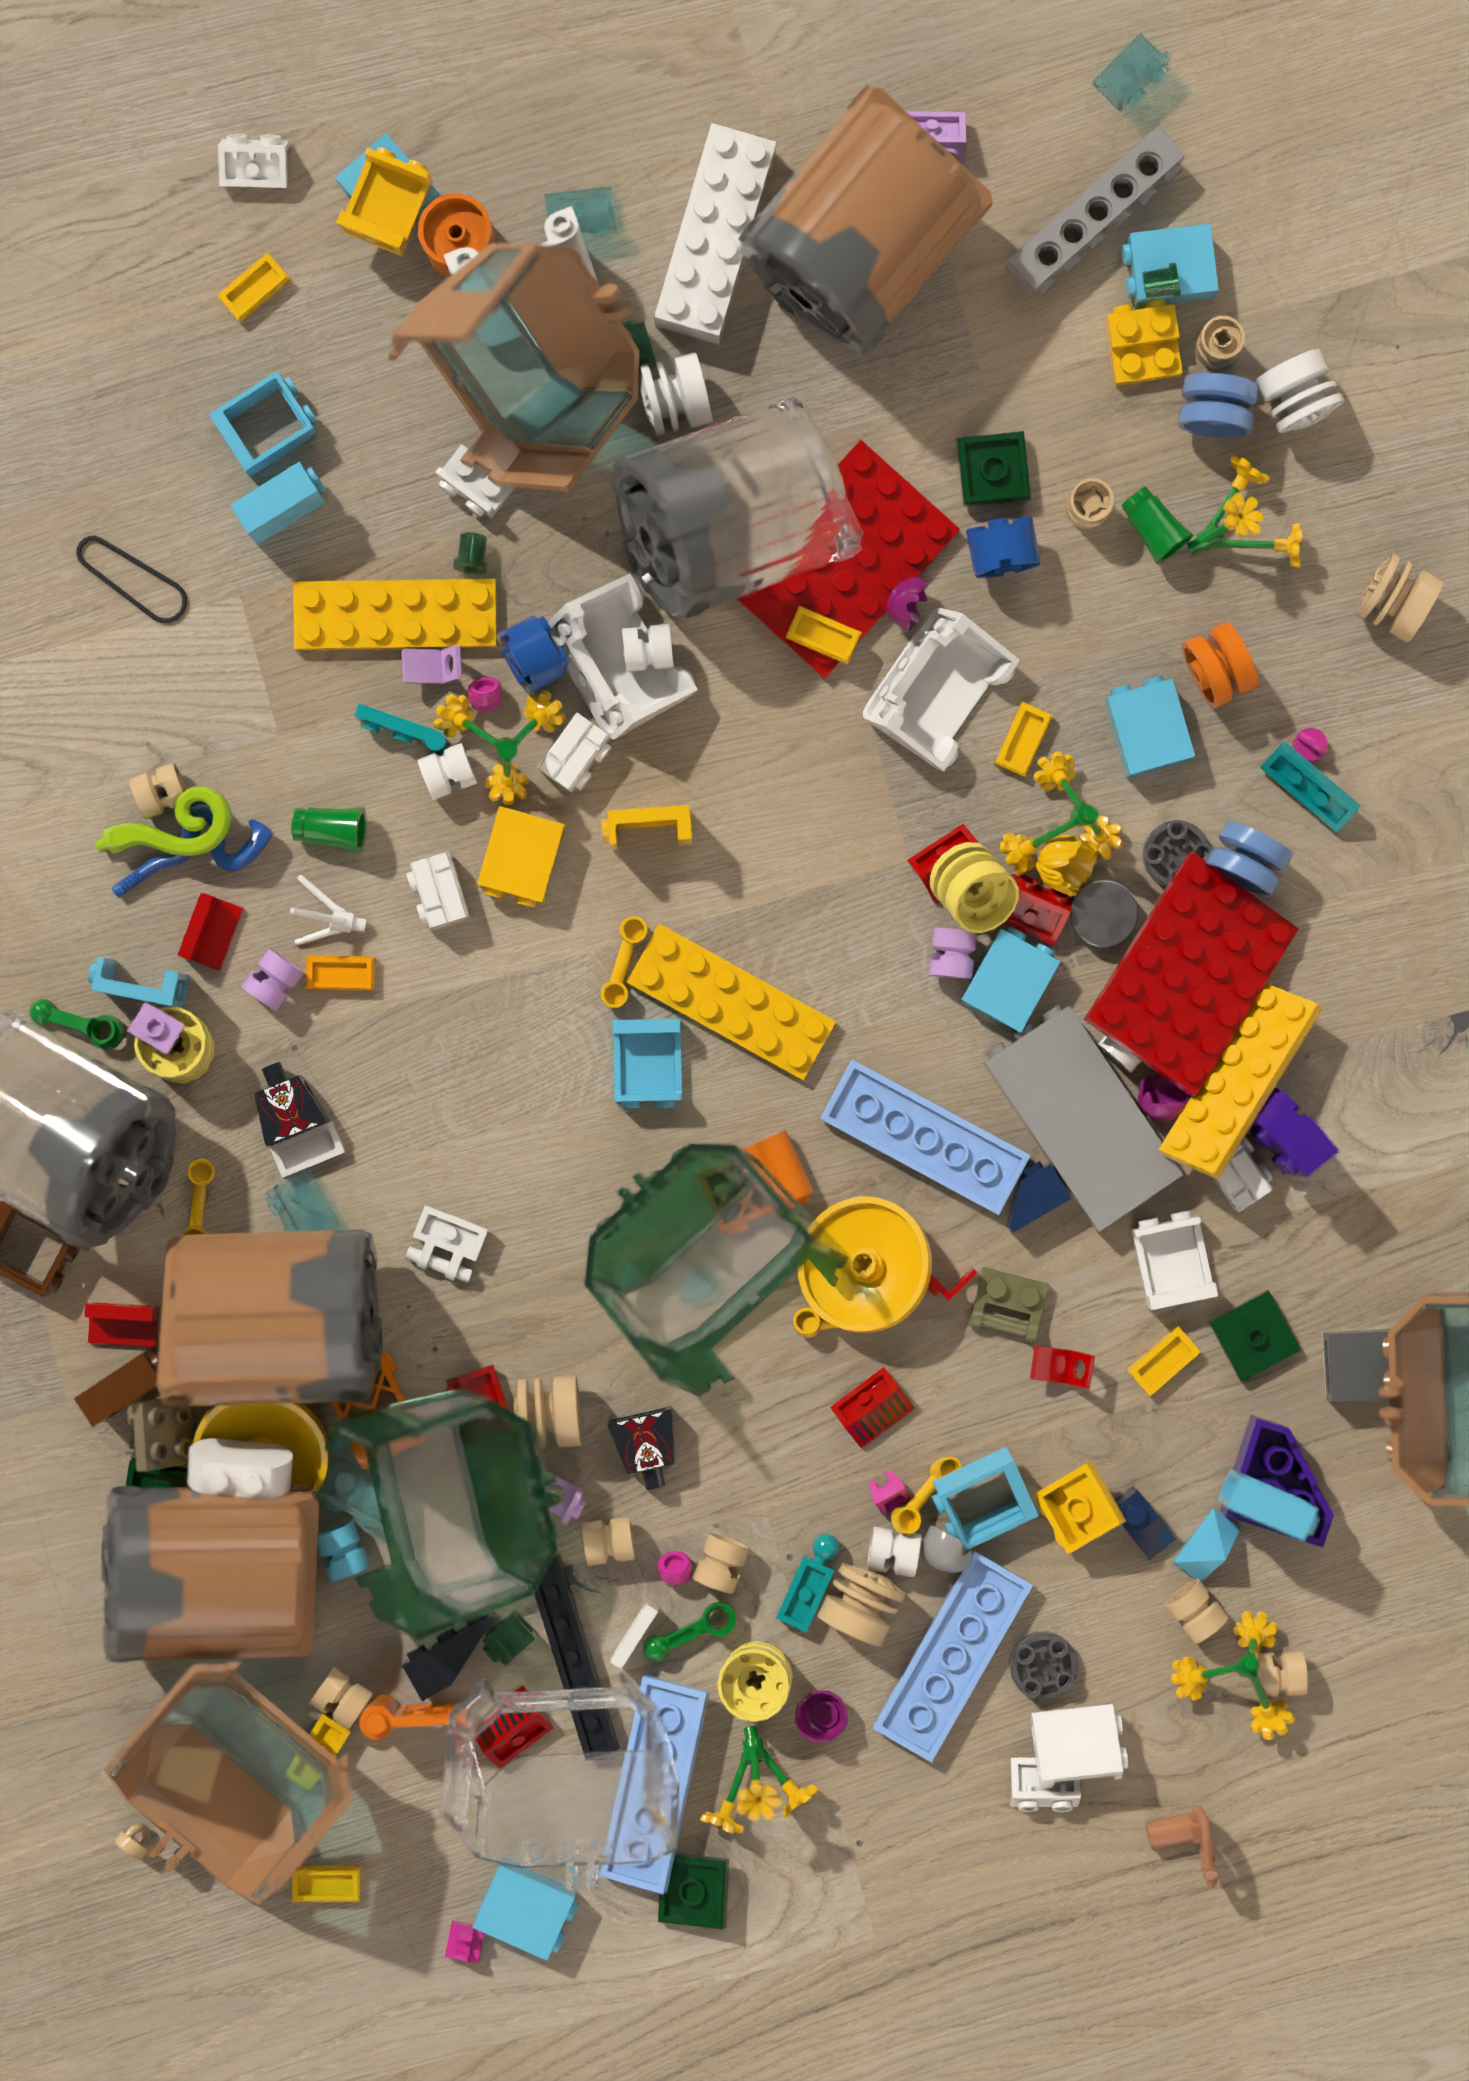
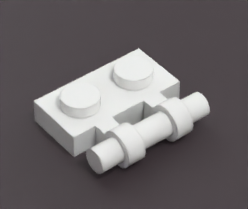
M425 1205L413 1234L414 1238L425 1242L423 1249L419 1250L409 1246L405 1259L417 1263L416 1267L426 1270L428 1267L445 1274V1278L452 1281L459 1279L468 1283L473 1270L461 1266L462 1260L466 1257L477 1261L489 1229ZM435 1246L453 1252L451 1261L432 1255Z

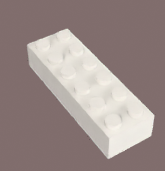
M711 123L654 315L656 327L720 345L746 257L740 251V241L738 238L745 228L758 216L776 155L775 141Z

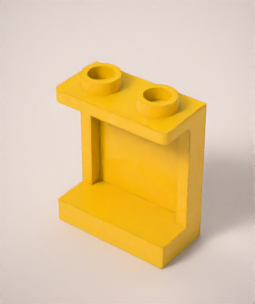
M378 147L375 151L367 148L364 167L346 211L341 210L336 224L342 233L403 257L433 180L431 174L427 171L428 168L417 161L409 160L408 163L396 159V155L387 149Z
M689 805L607 811L608 819L601 820L604 843L610 842L612 850H619L618 831L620 829L677 825L679 845L693 844Z
M499 806L477 882L478 886L484 888L483 894L499 899L503 898L504 893L517 897L515 903L530 908H535L536 903L544 905L545 894L561 840H563L566 830L565 824Z

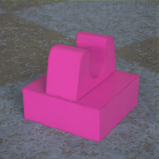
M891 1470L885 1472L889 1479L888 1484L879 1487L874 1479L869 1481L870 1495L883 1516L912 1499L900 1477H897Z
M452 1920L445 1957L478 1964L484 1933L472 1928L473 1924Z

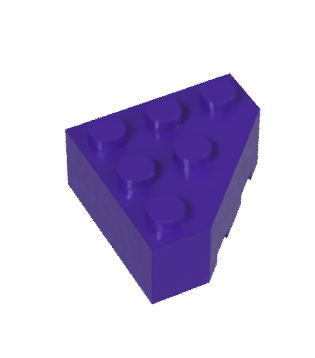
M1275 1087L1251 1125L1253 1130L1249 1134L1261 1148L1265 1146L1272 1152L1274 1156L1270 1160L1283 1175L1286 1173L1290 1176L1309 1177L1335 1156L1339 1150L1310 1116L1307 1117L1305 1114L1300 1116L1296 1113L1300 1109L1298 1104L1283 1090L1281 1091Z
M1251 1415L1233 1469L1301 1498L1318 1509L1316 1515L1319 1516L1318 1524L1312 1535L1307 1534L1304 1542L1323 1548L1334 1514L1320 1491L1318 1483L1307 1461L1304 1459L1291 1430L1282 1424ZM1223 1504L1221 1505L1220 1512L1225 1516L1298 1539L1233 1511Z

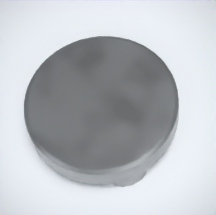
M1173 820L1159 825L1148 835L1143 846L1142 858L1145 869L1150 877L1160 885L1167 887L1189 852L1193 851L1204 860H1207L1212 849L1207 837L1197 826L1186 821Z
M1099 880L1089 883L1077 893L1072 901L1069 920L1074 932L1083 942L1097 948H1109L1121 944L1133 933L1138 921V906L1135 898L1126 887L1114 881Z
M1038 1631L1028 1634L1016 1644L1011 1653L1009 1667L1015 1685L1026 1697L1048 1701L1061 1697L1074 1687L1078 1673V1660L1072 1646L1063 1637L1053 1632Z

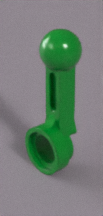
M48 999L36 1000L29 1010L30 1017L34 1023L44 1026L54 1022L82 1031L87 1036H90L91 1041L97 1047L103 1049L116 1048L121 1044L125 1035L123 1023L111 1015L84 1018L56 1009L54 1003ZM109 1022L112 1028L111 1035L106 1040H101L98 1035L99 1028L102 1024Z
M711 1603L704 1609L702 1616L697 1620L665 1636L659 1634L649 1636L643 1644V1652L649 1660L659 1662L668 1656L671 1649L704 1633H709L715 1637L726 1636L732 1632L736 1625L735 1612L726 1603ZM721 1609L727 1613L728 1620L722 1628H713L709 1623V1616L714 1610Z

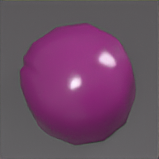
M919 577L907 578L898 583L891 591L887 601L889 618L905 632L911 631L920 620V614L916 609L917 603L928 601L925 589L929 584Z
M1147 1076L1142 1079L1138 1093V1103L1141 1110L1157 1121L1169 1122L1177 1120L1184 1111L1190 1096L1187 1095L1186 1097L1184 1091L1163 1076Z
M830 1690L811 1692L796 1707L795 1724L800 1734L811 1742H830L836 1739L848 1724V1709L844 1701Z

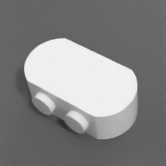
M215 1438L203 1439L195 1442L189 1448L187 1482L190 1488L199 1493L269 1500L286 1495L291 1489L293 1454L289 1449L279 1444Z

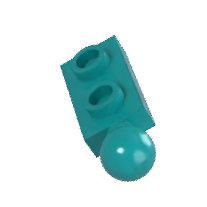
M821 1534L814 1540L813 1552L815 1556L813 1559L803 1555L775 1619L807 1632L835 1571L826 1565L827 1561L834 1559L838 1555L840 1549L839 1542L833 1535Z

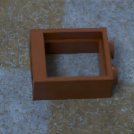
M2 1198L0 1202V1243L16 1214L61 1237L34 1220L48 1221V1218L12 1198ZM29 1210L36 1215L24 1214L23 1211ZM64 1241L43 1282L0 1260V1275L41 1297L48 1296L51 1291L53 1293L58 1291L65 1278V1275L61 1273L67 1261L69 1263L74 1261L80 1249Z
M155 1348L141 1353L74 1398L92 1427L108 1420L157 1387L159 1352L157 1353Z

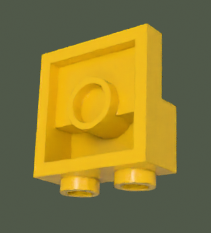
M1159 299L1147 302L1144 309L1133 310L1131 304L1112 308L1113 313L1107 314L1105 325L1115 386L1182 376L1183 371L1178 344L1180 336L1175 304L1166 305V300Z
M1093 1461L1082 1465L1034 1494L1038 1500L1040 1512L1049 1520L1055 1531L1054 1535L1057 1543L1065 1549L1067 1554L1082 1548L1126 1522Z

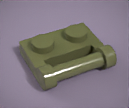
M983 1267L968 1326L974 1328L984 1326L1022 1336L1024 1341L1034 1343L1049 1284ZM989 1303L1030 1314L1028 1323L983 1313L984 1305Z

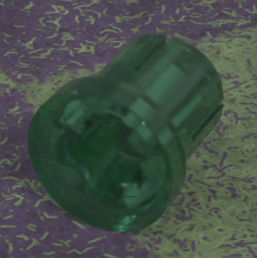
M1175 262L1169 263L1167 268L1142 272L1146 300L1173 295L1174 298L1181 297Z
M472 532L460 534L458 558L454 559L453 568L469 574L486 573L487 563L484 560L487 537Z

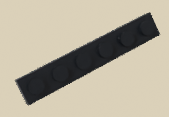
M560 1553L528 1562L525 1566L585 1760L616 1752L620 1749Z

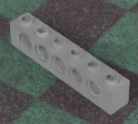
M1158 125L1007 260L1005 269L1031 298L1039 291L1044 295L1057 283L1058 280L1055 277L1062 270L1065 269L1067 272H1070L1083 259L1080 256L1081 253L1089 246L1092 250L1096 249L1108 237L1105 232L1114 224L1118 228L1132 216L1133 213L1130 210L1138 202L1145 205L1158 192L1155 188L1163 180L1167 183L1171 182L1183 170L1180 165L1185 154ZM1144 163L1152 165L1155 169V174L1151 176L1142 174L1139 170V165ZM1125 186L1130 191L1131 196L1120 198L1114 193L1113 188ZM1092 208H1099L1105 213L1106 218L1096 221L1090 217L1088 211ZM1068 230L1076 231L1080 235L1081 240L1077 243H1070L1064 238L1063 233ZM1041 253H1050L1055 257L1056 263L1050 266L1044 265L1039 261L1038 256Z

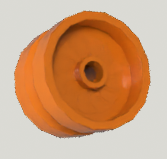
M463 193L445 194L434 199L423 210L418 222V238L431 266L441 275L448 278L451 274L444 254L465 247L473 248L480 253L488 244H497V235L486 208L475 198Z
M1224 621L1212 627L1208 633V640L1201 635H1197L1182 643V651L1190 673L1200 692L1214 709L1232 700V689L1244 695L1259 687V678L1252 658L1241 637L1229 622Z

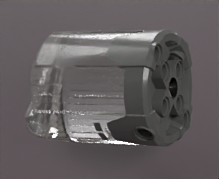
M794 397L778 400L766 407L651 448L629 453L613 463L615 472L612 480V489L616 493L619 519L625 537L623 545L631 570L645 592L650 593L665 610L678 619L694 617L707 609L833 562L849 559L862 550L861 540L864 532L846 497L835 458L821 431L807 415L802 402Z
M12 1009L0 1013V1200L59 1234L67 1243L84 1251L107 1244L108 1239L124 1230L142 1210H147L155 1198L164 1190L174 1161L172 1153L176 1137L175 1107L167 1096L138 1083L37 1025V1022ZM121 1178L129 1183V1185L119 1183V1179Z

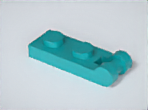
M358 703L354 716L362 721L360 727L379 733L381 728L394 732L392 738L407 744H411L413 739L426 743L430 751L435 754H442L444 749L448 748V741L441 732Z

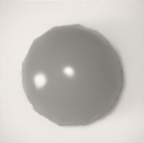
M932 1525L929 1527L921 1546V1553L925 1560L934 1569L945 1573H956L967 1569L972 1555L970 1550L967 1554L962 1552L963 1544L959 1539Z

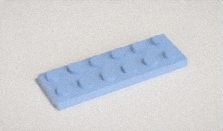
M853 1059L848 1064L819 1118L997 1215L1000 1214L1031 1156Z
M973 1550L967 1569L961 1571L873 1723L872 1728L932 1763L1033 1584Z
M650 1675L642 1677L601 1866V1877L660 1894L667 1892L710 1691Z

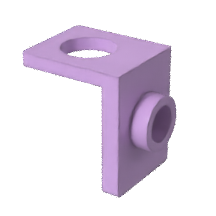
M454 645L442 650L403 649L401 651L403 683L447 684L462 678L460 645ZM451 656H452V658H453V670H452V672H450V667H449V662H450Z
M145 1002L129 1027L128 1032L163 1053L169 1054L185 1025Z
M551 1472L547 1473L533 1500L535 1504L563 1517L561 1523L565 1525L568 1524L571 1517L576 1520L578 1519L586 1501L581 1499L584 1489ZM551 1485H560L565 1490V1499L559 1504H552L546 1499V1490Z

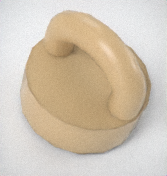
M135 1824L127 1832L122 1830L115 1839V1844L138 1860L143 1859L149 1851L146 1845L151 1837L150 1829L144 1824ZM138 1832L142 1833L140 1840L134 1838V1835Z

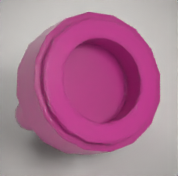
M483 677L474 680L468 686L469 700L474 710L488 712L501 705L503 701L501 683L497 679Z
M1306 728L1295 735L1292 748L1306 760L1313 762L1325 754L1328 742L1322 731L1316 728Z
M672 1551L664 1554L658 1561L659 1576L663 1582L677 1585L686 1583L692 1578L691 1561L687 1554L681 1551Z

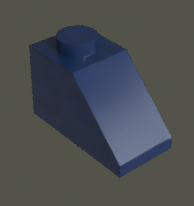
M1038 1161L1023 1170L1025 1176L1018 1180L1006 1225L1009 1232L1017 1231L1071 1200L1050 1163L1043 1166Z
M1134 1486L1114 1500L1126 1522L1121 1524L1148 1560H1151L1176 1540Z

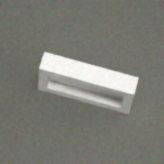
M334 1121L270 1146L282 1178L346 1153Z
M649 1600L646 1601L610 1658L612 1664L622 1669L658 1613L659 1606Z

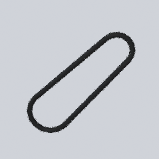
M88 536L79 542L76 548L78 561L153 620L160 623H171L178 620L184 614L187 607V596L184 589L178 583L103 538ZM89 541H97L175 587L182 597L180 611L170 618L156 616L88 564L81 555L83 545Z

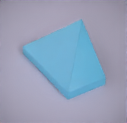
M1212 1508L1172 1562L1193 1578H1199L1202 1582L1226 1560L1241 1528Z

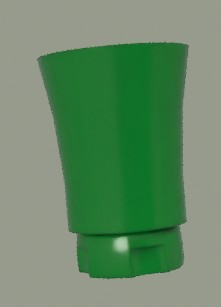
M1146 486L1135 492L1121 505L1128 516L1127 520L1147 546L1156 565L1173 556L1194 536L1164 506L1157 495L1154 496Z
M364 807L346 809L295 808L291 822L293 840L360 854L363 850L366 835V811Z

